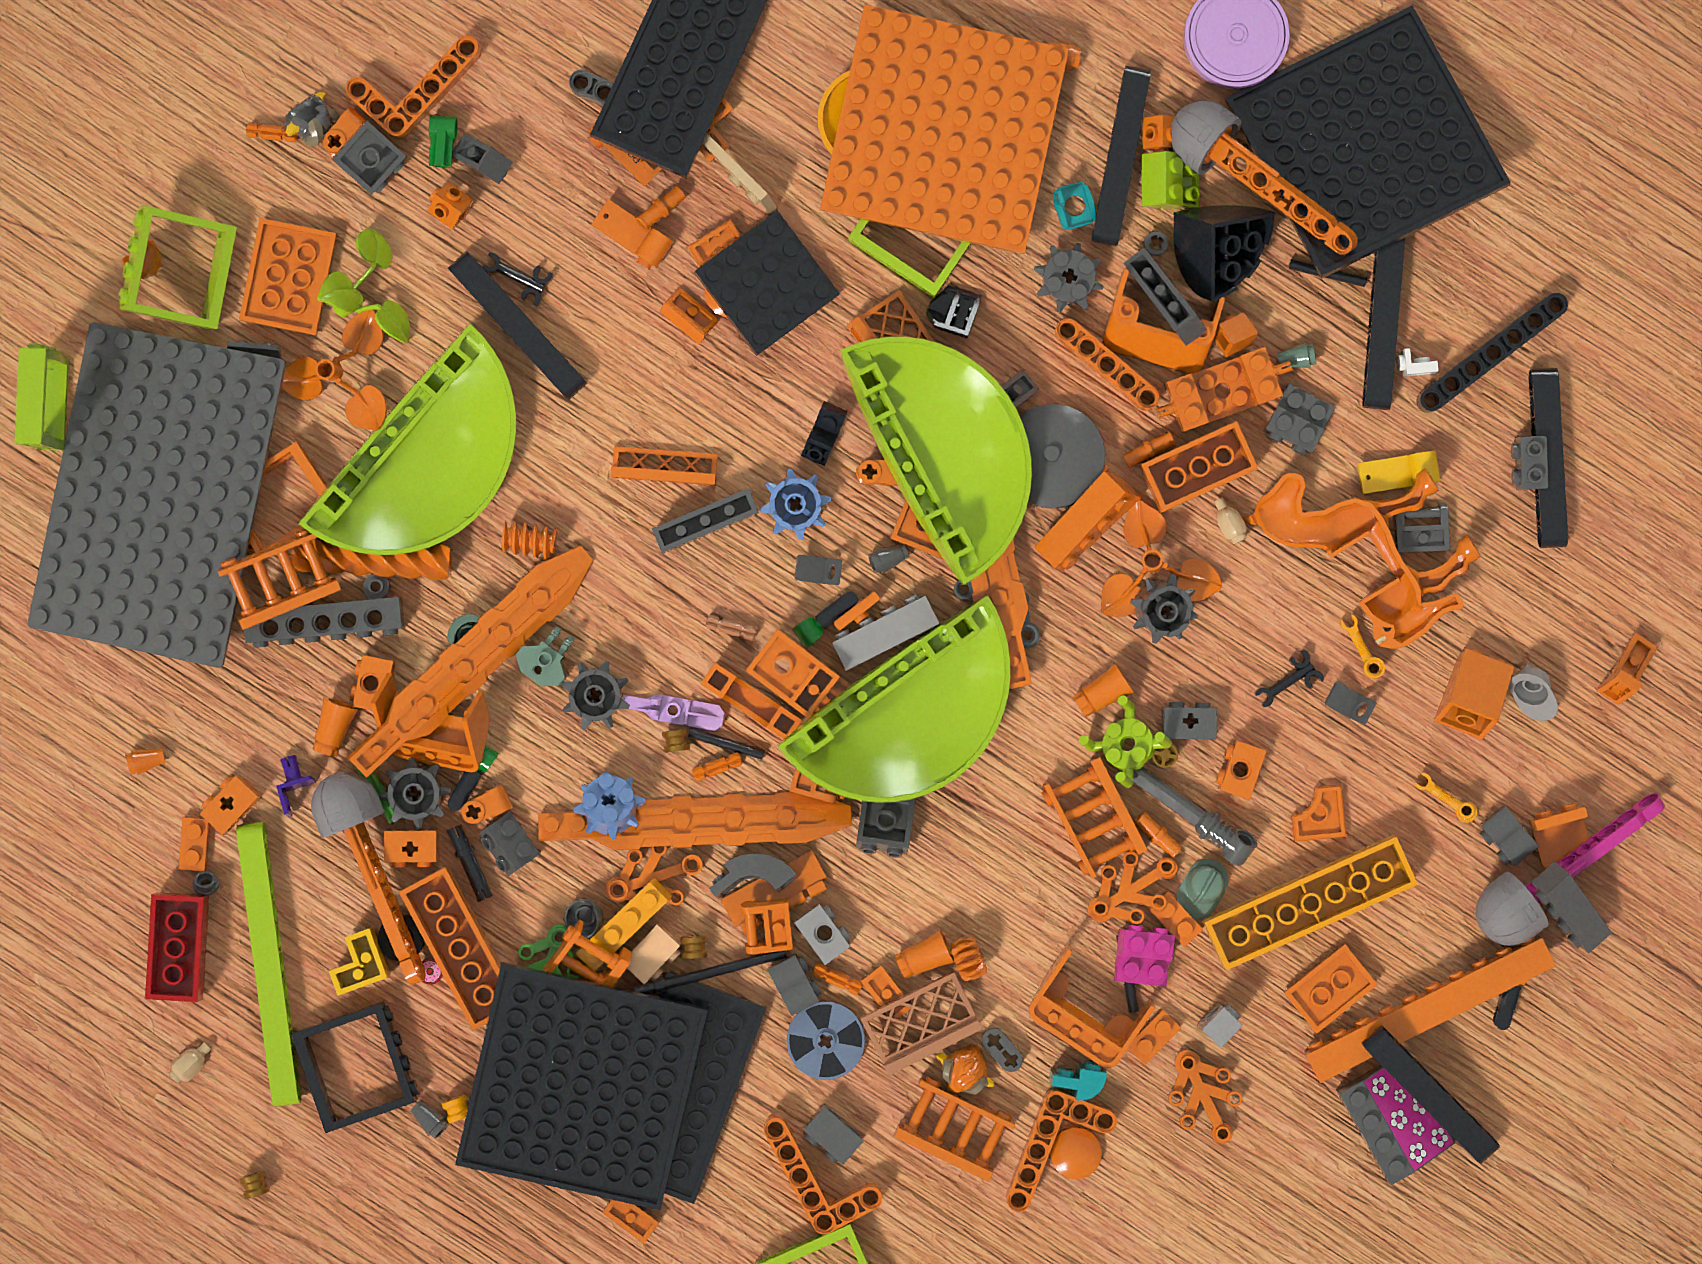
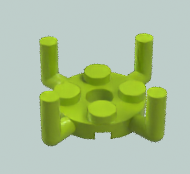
M1122 695L1118 698V704L1125 709L1124 719L1108 725L1103 741H1092L1088 736L1082 735L1079 738V743L1088 751H1103L1107 761L1123 771L1116 774V780L1125 788H1130L1133 785V771L1142 768L1143 764L1152 758L1155 749L1170 748L1172 741L1163 732H1157L1154 737L1147 725L1135 719V704ZM1127 739H1134V748L1130 751H1124L1123 743Z

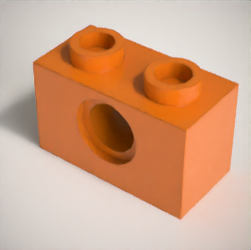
M362 655V660H357L355 675H359L357 686H352L350 700L354 701L353 707L372 710L370 702L386 674L392 673L394 678L397 661ZM370 676H375L379 682L377 689L374 691L369 690L366 686V680Z
M1234 740L1233 745L1228 744L1224 758L1228 759L1225 769L1220 768L1215 782L1219 784L1218 789L1250 800L1267 751ZM1237 762H1243L1246 765V772L1244 775L1237 777L1233 772V766Z

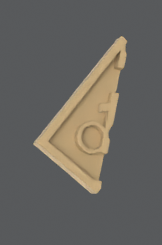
M707 134L703 145L730 173L728 176L729 180L737 188L742 186L747 191L745 195L754 205L759 204L769 215H772L778 208L768 193Z

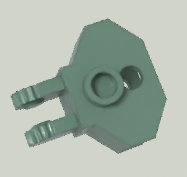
M558 626L553 629L545 642L542 641L539 646H522L516 654L520 671L540 686H559L566 678L562 660L565 658L564 654L575 638L570 635L564 640L558 651L550 645L560 635L562 629ZM536 666L542 668V672L539 675L535 673Z

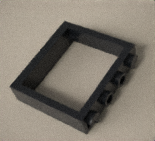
M384 1001L291 1034L325 1133L415 1103L418 1100L416 1096L419 1095L418 1085L415 1080L410 1079L408 1070H411L410 1062L407 1055H402L399 1047L402 1045V1039L399 1031H394L391 1021L394 1020V1016L390 1011L389 1005L385 1006ZM376 1013L404 1097L337 1120L308 1037Z

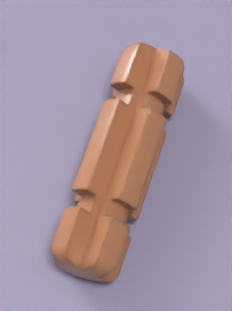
M709 615L706 621L707 629L715 631L718 629L719 632L737 637L741 635L749 640H754L757 628L754 626H743V623L724 618L721 620L713 615Z

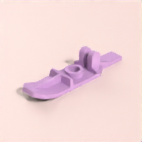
M659 694L647 699L623 695L622 698L630 705L629 709L643 711L653 720L713 731L718 730L724 724L725 712L720 705ZM671 705H675L678 708L676 715L669 714L668 708Z

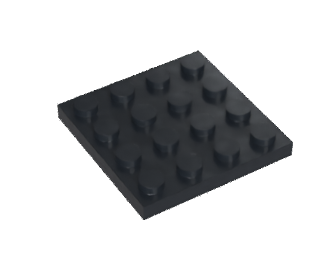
M778 210L694 271V274L756 356L840 295Z

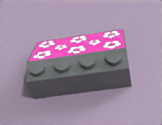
M1382 1065L1375 1067L1335 1090L1384 1178L1390 1185L1413 1174L1455 1144L1451 1135Z

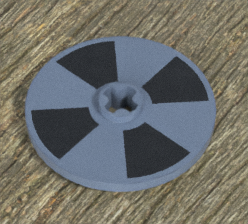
M822 1001L802 1010L793 1018L788 1029L787 1049L791 1060L800 1071L815 1079L831 1080L846 1075L858 1064L864 1051L865 1036L861 1022L850 1009L839 1003ZM822 1034L826 1037L832 1036L830 1047L819 1044Z

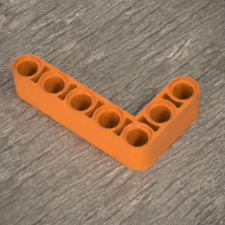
M467 35L460 37L396 107L366 80L360 77H355L348 81L346 93L357 106L391 137L401 140L406 138L475 64L481 56V48L475 38ZM473 44L475 46L474 52L471 55L462 54L464 45ZM448 63L457 64L456 72L450 75L444 73V67ZM431 82L439 83V90L434 94H429L426 91L428 84ZM357 85H364L366 88L364 95L355 97L353 95L354 88ZM413 101H420L422 104L420 111L417 113L409 112V105ZM376 103H384V111L378 115L373 114L372 107ZM396 120L404 122V127L400 132H393L391 129L393 122Z
M1058 1088L1046 1091L1006 1193L1009 1208L1014 1212H1024L1028 1209L1063 1118L1101 1133H1110L1117 1125L1116 1116L1111 1109L1090 1100L1078 1101L1072 1093ZM1060 1095L1063 1098L1062 1104L1056 1108L1051 1107L1048 1103L1051 1096ZM1078 1104H1083L1087 1107V1112L1082 1117H1076L1073 1114V1109ZM1101 1114H1109L1111 1122L1107 1126H1100L1097 1123L1098 1117ZM1045 1119L1053 1122V1128L1048 1132H1043L1039 1129V1124ZM1032 1145H1043L1044 1152L1040 1156L1031 1155L1030 1148ZM1031 1168L1035 1172L1034 1177L1028 1181L1023 1180L1020 1177L1022 1170ZM1015 1193L1024 1194L1025 1201L1022 1204L1015 1205L1011 1202V1197Z
M772 1115L767 1118L764 1125V1134L816 1232L829 1234L880 1206L882 1203V1191L875 1183L864 1184L829 1203L787 1121L780 1115ZM779 1122L783 1126V1131L780 1134H772L768 1129L769 1124ZM785 1145H791L795 1149V1154L789 1158L784 1157L781 1154V1148ZM802 1168L808 1175L804 1180H796L792 1174L794 1170ZM868 1190H873L878 1194V1198L874 1202H867L863 1198L864 1193ZM808 1192H816L820 1197L819 1201L814 1204L808 1203L805 1200V1195ZM849 1202L855 1207L854 1212L849 1215L842 1213L840 1207L843 1203ZM823 1214L828 1215L832 1222L829 1226L822 1227L817 1223L818 1217Z

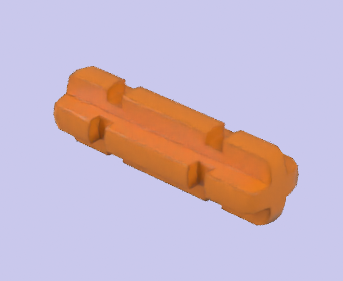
M248 123L246 127V136L249 138H258L259 136L261 139L276 141L285 139L286 142L294 143L298 138L297 134L288 136L283 126L266 124L259 126L257 123Z
M736 752L728 755V758L722 757L706 763L703 767L702 765L692 769V774L696 781L706 779V776L711 777L728 771L730 767L736 768L741 766L743 762L740 754Z
M820 962L814 967L812 974L815 977L825 978L826 982L841 989L846 988L852 994L857 995L862 987L861 981L855 978L850 979V976L833 968L828 969L826 965Z

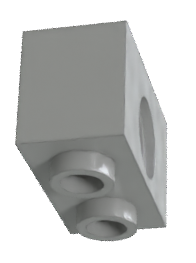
M819 903L796 919L794 923L824 965H826L850 947L848 941L851 937L843 926L838 928L834 923L833 919L836 916L828 905L823 907ZM820 926H829L832 930L831 937L821 939L817 935V929Z
M1219 1002L1197 1024L1220 1048L1243 1026L1238 1021L1241 1016L1229 1004L1223 1007Z

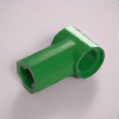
M430 115L429 166L452 168L453 145L457 137L458 128L457 117Z

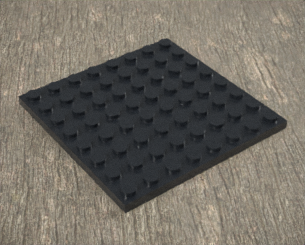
M1413 5L1270 75L1260 83L1246 87L1226 97V103L1231 112L1242 121L1240 129L1253 153L1279 172L1280 176L1332 214L1338 223H1344L1356 233L1358 239L1356 247L1346 254H1338L1324 244L1326 240L1316 238L1288 216L1321 279L1511 184ZM1282 189L1280 190V193H1281L1280 198H1281V199L1285 198V197H1284V192H1285V191L1282 190ZM1291 199L1292 202L1289 205H1291L1296 199ZM1299 203L1297 206L1299 214L1307 216V207ZM1319 219L1318 227L1320 230L1328 232L1329 225L1326 220ZM1339 235L1340 245L1348 248L1350 242L1347 236Z
M501 962L455 1165L661 1210L708 1008Z

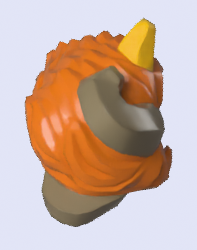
M970 1044L964 1048L961 1047L949 1056L943 1053L936 1054V1057L943 1065V1079L948 1082L947 1087L951 1092H966L975 1095L986 1086L994 1087V1082L987 1076L986 1061L982 1054V1049L978 1045Z

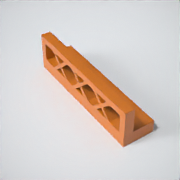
M614 446L613 466H611L610 477L716 486L718 454ZM619 452L630 453L637 462L631 467H618ZM635 454H645V455L642 456V457L639 459ZM649 455H656L663 464L657 469H647L642 461ZM661 456H671V457L668 458L666 461H664V459H663ZM675 457H682L688 463V466L683 471H673L668 463ZM687 458H697V459H695L692 463H690V461H689ZM701 459H712L711 474L699 473L694 465ZM638 464H640L643 468H635V467H636ZM664 466H666V467L668 468V470H661V469H662ZM690 468H692V469L694 470V472H687V471H688Z

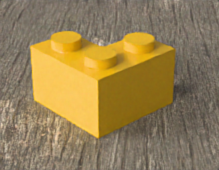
M374 926L344 937L353 961L329 971L338 996L391 976L384 954L379 947Z

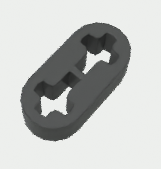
M989 1028L983 1033L982 1043L985 1049L1004 1070L1015 1072L1022 1066L1023 1058L1020 1051L1000 1029ZM989 1034L994 1036L999 1034L1001 1036L998 1039L999 1043L1003 1046L1000 1050L994 1044L990 1046L987 1044L989 1042ZM1006 1050L1011 1056L1016 1054L1015 1060L1017 1064L1014 1066L1012 1064L1005 1065L1006 1057L1002 1052Z

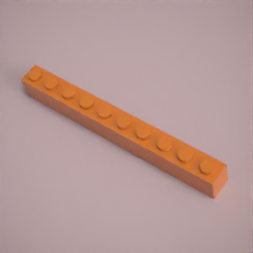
M1539 935L1534 936L1512 949L1510 946H1506L1496 952L1497 956L1489 960L1486 957L1477 960L1472 964L1473 968L1465 972L1462 969L1453 972L1448 976L1449 980L1441 984L1439 981L1429 984L1425 987L1426 991L1419 995L1412 993L1401 999L1403 1003L1395 1007L1390 1004L1378 1010L1379 1015L1371 1019L1366 1016L1354 1022L1355 1027L1347 1031L1345 1028H1341L1331 1034L1332 1038L1324 1042L1320 1039L1307 1046L1308 1050L1304 1052L1319 1082L1322 1083L1372 1058L1373 1056L1364 1048L1361 1042L1380 1025L1387 1029L1399 1043H1403L1556 967L1542 937Z

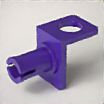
M296 755L288 756V759L286 757L280 759L286 782L276 786L284 815L292 817L293 814L287 792L316 783L315 778L312 776H301Z

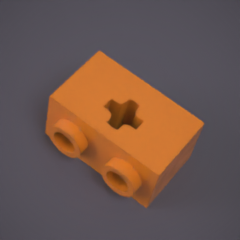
M241 775L228 776L219 786L222 790L216 797L211 795L201 805L204 809L200 815L222 835L227 834L262 797ZM233 798L232 805L234 808L226 809L224 806L227 802L224 799Z
M439 829L384 831V863L391 862V867H407V862H417V867H433V862L439 861ZM411 842H413V846H418V851L413 852V855H411L410 851L405 850V846L410 845Z

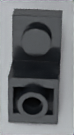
M824 401L801 456L825 466L848 411Z

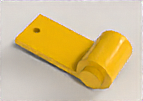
M1436 450L1357 463L1362 494L1411 487L1415 484L1417 474L1424 468L1429 472L1435 483L1441 481Z

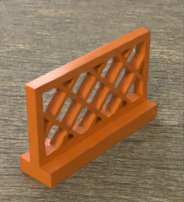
M900 290L861 316L856 317L846 326L856 342L860 343L876 339L875 334L880 335L879 338H883V336L909 337L902 335L904 322L914 323L918 328L916 338L920 339L922 334L925 340L935 342ZM898 299L903 306L902 316L888 314L889 303ZM885 307L884 313L878 312L880 309ZM871 315L883 317L881 330L871 329L865 319ZM886 318L901 321L898 334L884 331Z

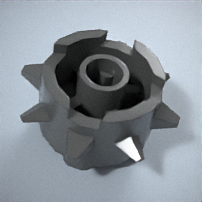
M1076 243L1072 250L1065 251L1058 250L1054 245L1051 246V259H1049L1047 265L1034 267V270L1043 276V286L1037 292L1038 297L1049 295L1052 300L1057 302V312L1060 313L1066 305H1073L1075 303L1084 310L1087 309V296L1091 290H1102L1104 285L1095 280V269L1101 263V260H1090L1086 255L1082 254L1080 243ZM1072 272V276L1076 278V281L1072 280L1068 284L1062 274Z
M1171 574L1167 580L1152 581L1149 578L1146 579V585L1134 599L1130 600V603L1135 606V613L1138 619L1133 628H1147L1151 631L1152 643L1155 644L1163 636H1176L1178 639H1181L1182 632L1190 624L1189 620L1197 619L1198 614L1193 612V604L1190 598L1195 592L1194 588L1188 590L1179 588L1175 574Z
M604 661L599 669L591 670L582 662L578 663L579 675L574 678L573 682L561 683V686L569 692V703L562 709L563 712H575L576 715L581 717L582 729L584 730L588 728L592 721L600 720L608 728L613 727L612 715L618 709H629L630 707L622 699L623 693L621 689L628 682V679H616L614 675L610 674L608 661ZM593 688H596V691L600 690L602 692L598 703H596L595 699L591 701L589 698Z
M411 757L409 758L407 769L400 772L390 769L386 771L391 783L388 786V791L379 795V798L389 801L390 807L394 809L391 821L396 822L402 817L411 819L416 828L421 829L424 817L431 814L439 817L444 816L440 803L443 795L451 792V787L441 785V781L437 777L439 769L437 764L429 769L418 767L414 758ZM413 786H416L417 790H421V796H418L419 800H415V797L409 794L411 790H414Z

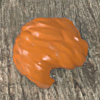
M148 239L141 279H147L156 275L161 268V253L155 242L151 239ZM130 255L122 258L123 265L129 262Z

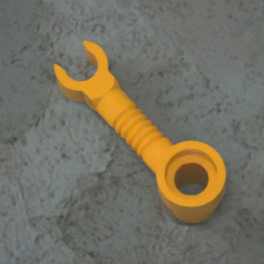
M1351 615L1354 623L1351 628L1346 627L1341 620L1340 627L1348 633L1364 662V674L1370 679L1381 677L1385 671V664L1381 659L1372 657L1369 649H1367L1368 647L1357 627V618ZM1369 666H1376L1377 673H1371Z
M1422 773V776L1428 779V784L1422 787L1415 783L1417 789L1421 791L1426 790L1447 803L1456 811L1457 818L1461 822L1471 823L1476 819L1477 808L1473 803L1461 802L1436 785L1428 774ZM1469 807L1472 813L1469 816L1463 815V808Z

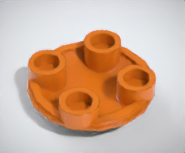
M1076 1127L1063 1129L1056 1136L1050 1151L1054 1168L1059 1174L1069 1179H1082L1091 1175L1099 1166L1102 1156L1099 1140L1094 1134L1084 1128Z

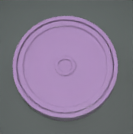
M1197 0L1185 22L1183 32L1184 50L1193 69L1207 82L1224 89H1244L1268 78L1281 64L1289 45L1288 20L1277 0Z

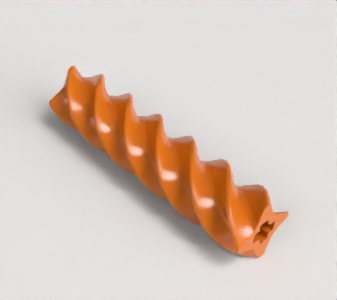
M318 538L312 540L326 573L337 574L346 571L353 575L373 573L380 577H390L398 574L404 578L414 579L425 576L432 580H444L451 577L453 548L450 550V547L442 543L410 553L374 555L346 550L324 540L320 541ZM302 544L293 547L291 561L294 568L302 572H313Z

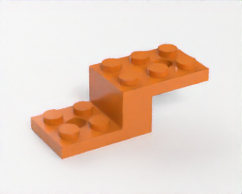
M778 629L746 669V672L807 718H810L851 685ZM785 658L790 662V669L787 673L781 674L776 671L775 662L778 659Z

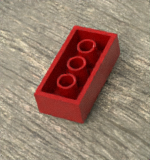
M163 892L151 894L145 999L199 1002L203 1000L209 896Z

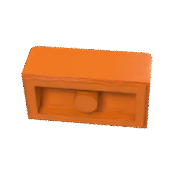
M681 287L668 298L660 309V312L697 344H700L719 322V319Z

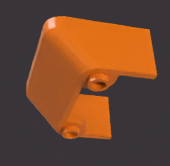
M1124 269L1119 279L1103 335L1104 346L1113 353L1183 373L1193 374L1200 371L1214 339L1225 298L1222 297L1216 300L1210 321L1200 319L1207 331L1186 346L1174 332L1137 322L1139 315L1138 304L1133 299L1122 296L1129 270Z
M392 673L386 674L370 702L377 728L386 721L393 699L399 693L396 690ZM478 690L470 707L464 712V718L448 715V718L430 735L405 741L391 756L406 760L413 757L416 762L431 765L437 764L441 767L465 772L477 771L482 762L490 722L484 692Z
M1066 944L1045 975L1029 1005L1030 1017L1033 1021L1104 1068L1114 1067L1119 1063L1156 1007L1151 1000H1148L1135 1020L1126 1015L1118 1014L1113 1016L1107 1025L1104 1026L1068 1002L1063 996L1068 990L1069 981L1067 976L1060 971L1072 954L1071 946Z

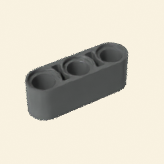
M576 70L569 78L570 88L576 96L603 107L606 100L600 99L598 94L603 88L611 90L613 82L585 70ZM579 78L587 79V87L581 90L575 88L576 80Z

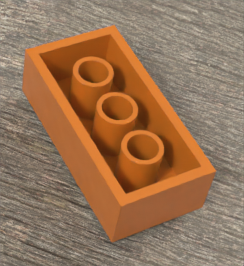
M1237 421L1139 465L1160 513L1259 469Z

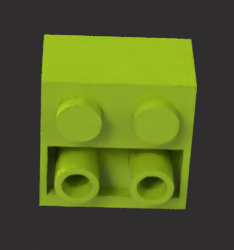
M1163 151L1142 154L1143 207L1157 209L1199 208L1200 190L1198 173L1183 163L1182 159L1175 152Z

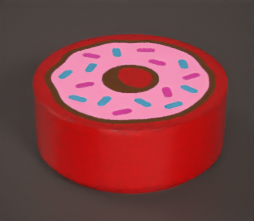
M427 958L422 961L426 972V979L421 982L428 985L439 982L443 974L435 959Z

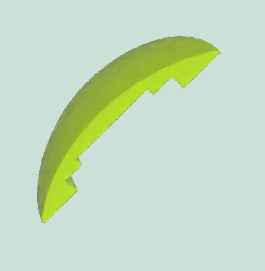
M471 324L458 335L388 413L382 427L370 434L298 523L320 539L346 550L374 555H397L429 548L447 540L473 522L487 507L501 486L511 462L516 435V412L512 390L502 363L489 343Z
M884 337L856 343L840 350L849 380L866 422L903 496L945 562L963 585L988 569L1003 554L1019 529L1027 509L1032 478L1031 454L1024 425L1014 404L999 383L984 368L962 353L940 343L911 337Z
M986 595L962 609L869 671L796 728L777 746L778 749L799 772L814 783L841 796L860 801L897 802L909 800L938 790L958 778L981 756L992 740L1005 711L1009 694L1010 655L1003 624L989 596Z

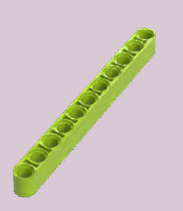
M264 822L240 824L236 827L271 1099L274 1107L301 1104V1088L295 1044L291 1035L293 1028L266 826Z

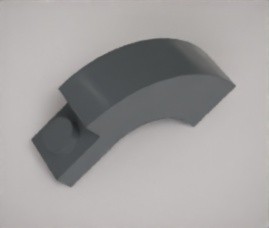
M746 854L726 862L724 865L730 873L727 875L722 873L712 881L713 886L709 889L717 899H720L742 881L759 878L771 883L779 893L799 876L786 863L775 857L765 854Z

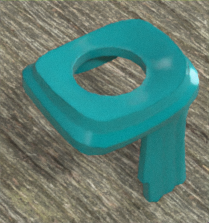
M1076 182L1068 184L1054 191L1053 203L1063 229L1072 230L1095 221L1096 209L1094 199L1089 187L1085 183ZM1071 196H1078L1085 203L1084 212L1079 216L1069 215L1065 210V202Z

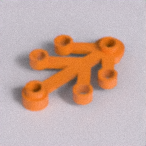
M664 846L662 853L656 852L655 847H652V852L640 877L629 880L635 865L643 859L641 850H630L627 853V861L620 876L613 877L607 882L605 887L606 895L611 901L621 903L625 900L630 901L638 894L632 890L645 887L653 878L659 882L682 873L688 875L698 874L703 867L702 859L696 854H689L683 859L682 863L654 872L661 856L667 852L668 847ZM632 852L639 853L640 858L638 861L631 860L630 854ZM693 859L697 862L696 869L688 867L689 860ZM615 885H621L623 887L622 894H616L614 892ZM662 885L671 895L673 893L681 895L679 902H674L671 898L669 899L672 905L677 906L683 902L684 894L681 890H672Z
M1133 851L1126 852L1123 856L1125 865L1118 893L1109 898L1111 884L1117 877V871L1113 866L1106 865L1101 870L1103 879L1099 896L1092 899L1088 905L1089 916L1098 923L1107 922L1110 918L1130 921L1133 925H1141L1145 920L1142 910L1133 909L1128 911L1116 908V906L1125 901L1152 907L1158 912L1165 910L1167 901L1164 896L1155 895L1152 897L1139 894L1138 892L1161 878L1167 880L1174 878L1178 872L1176 861L1170 857L1162 858L1157 863L1156 869L1132 883L1134 869L1139 863V858ZM1130 855L1136 857V861L1133 864L1126 862L1127 857ZM1165 863L1172 865V869L1168 872L1162 870V866ZM1108 869L1114 871L1111 878L1104 876V872ZM1156 899H1162L1164 901L1162 907H1156L1154 905ZM1098 905L1106 907L1104 913L1099 914L1096 912ZM1140 913L1142 918L1140 921H1133L1132 915Z
M1192 1050L1179 1052L1174 1061L1175 1068L1179 1073L1173 1090L1168 1094L1169 1103L1176 1107L1183 1104L1184 1095L1182 1092L1188 1077L1193 1085L1185 1113L1179 1119L1181 1127L1185 1130H1191L1195 1127L1196 1120L1194 1117L1201 1101L1213 1125L1211 1129L1212 1138L1220 1144L1229 1142L1233 1136L1232 1128L1227 1123L1222 1122L1210 1096L1227 1101L1232 1107H1237L1243 1101L1242 1095L1236 1090L1228 1091L1204 1083L1198 1072L1213 1076L1220 1083H1227L1231 1079L1230 1071L1226 1067L1218 1068L1201 1062L1198 1054ZM1189 1058L1193 1061L1191 1067L1186 1068L1183 1066V1062ZM1222 1070L1227 1072V1078L1224 1080L1218 1078V1074ZM1177 1093L1181 1096L1179 1102L1174 1103L1171 1097ZM1237 1094L1239 1096L1238 1102L1231 1103L1230 1096ZM1184 1118H1192V1124L1190 1126L1183 1125ZM1220 1129L1227 1130L1226 1137H1218V1131Z

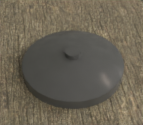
M1048 404L1030 409L1020 416L1031 454L1032 478L1028 503L1047 509L1071 506L1103 473L1105 448L1100 432L1086 415L1069 406Z

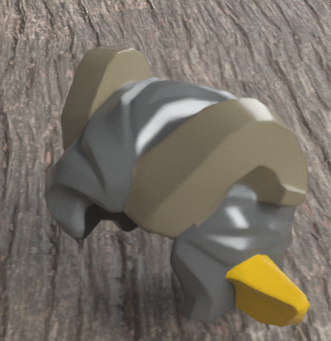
M325 92L312 94L311 97L305 99L303 103L292 108L285 115L286 133L288 136L297 134L299 137H302L303 143L310 146H317L323 141V135L329 131L332 122L336 123L340 117L337 112L328 107L327 103L324 102Z

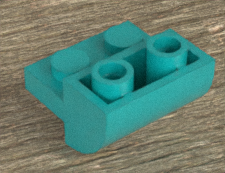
M1084 1060V1064L1077 1063L1076 1073L1072 1071V1068L1057 1066L1056 1070L1050 1069L1049 1081L1051 1086L1074 1089L1073 1095L1075 1099L1083 1101L1093 1098L1102 1090L1106 1082L1107 1072L1104 1067L1096 1062Z

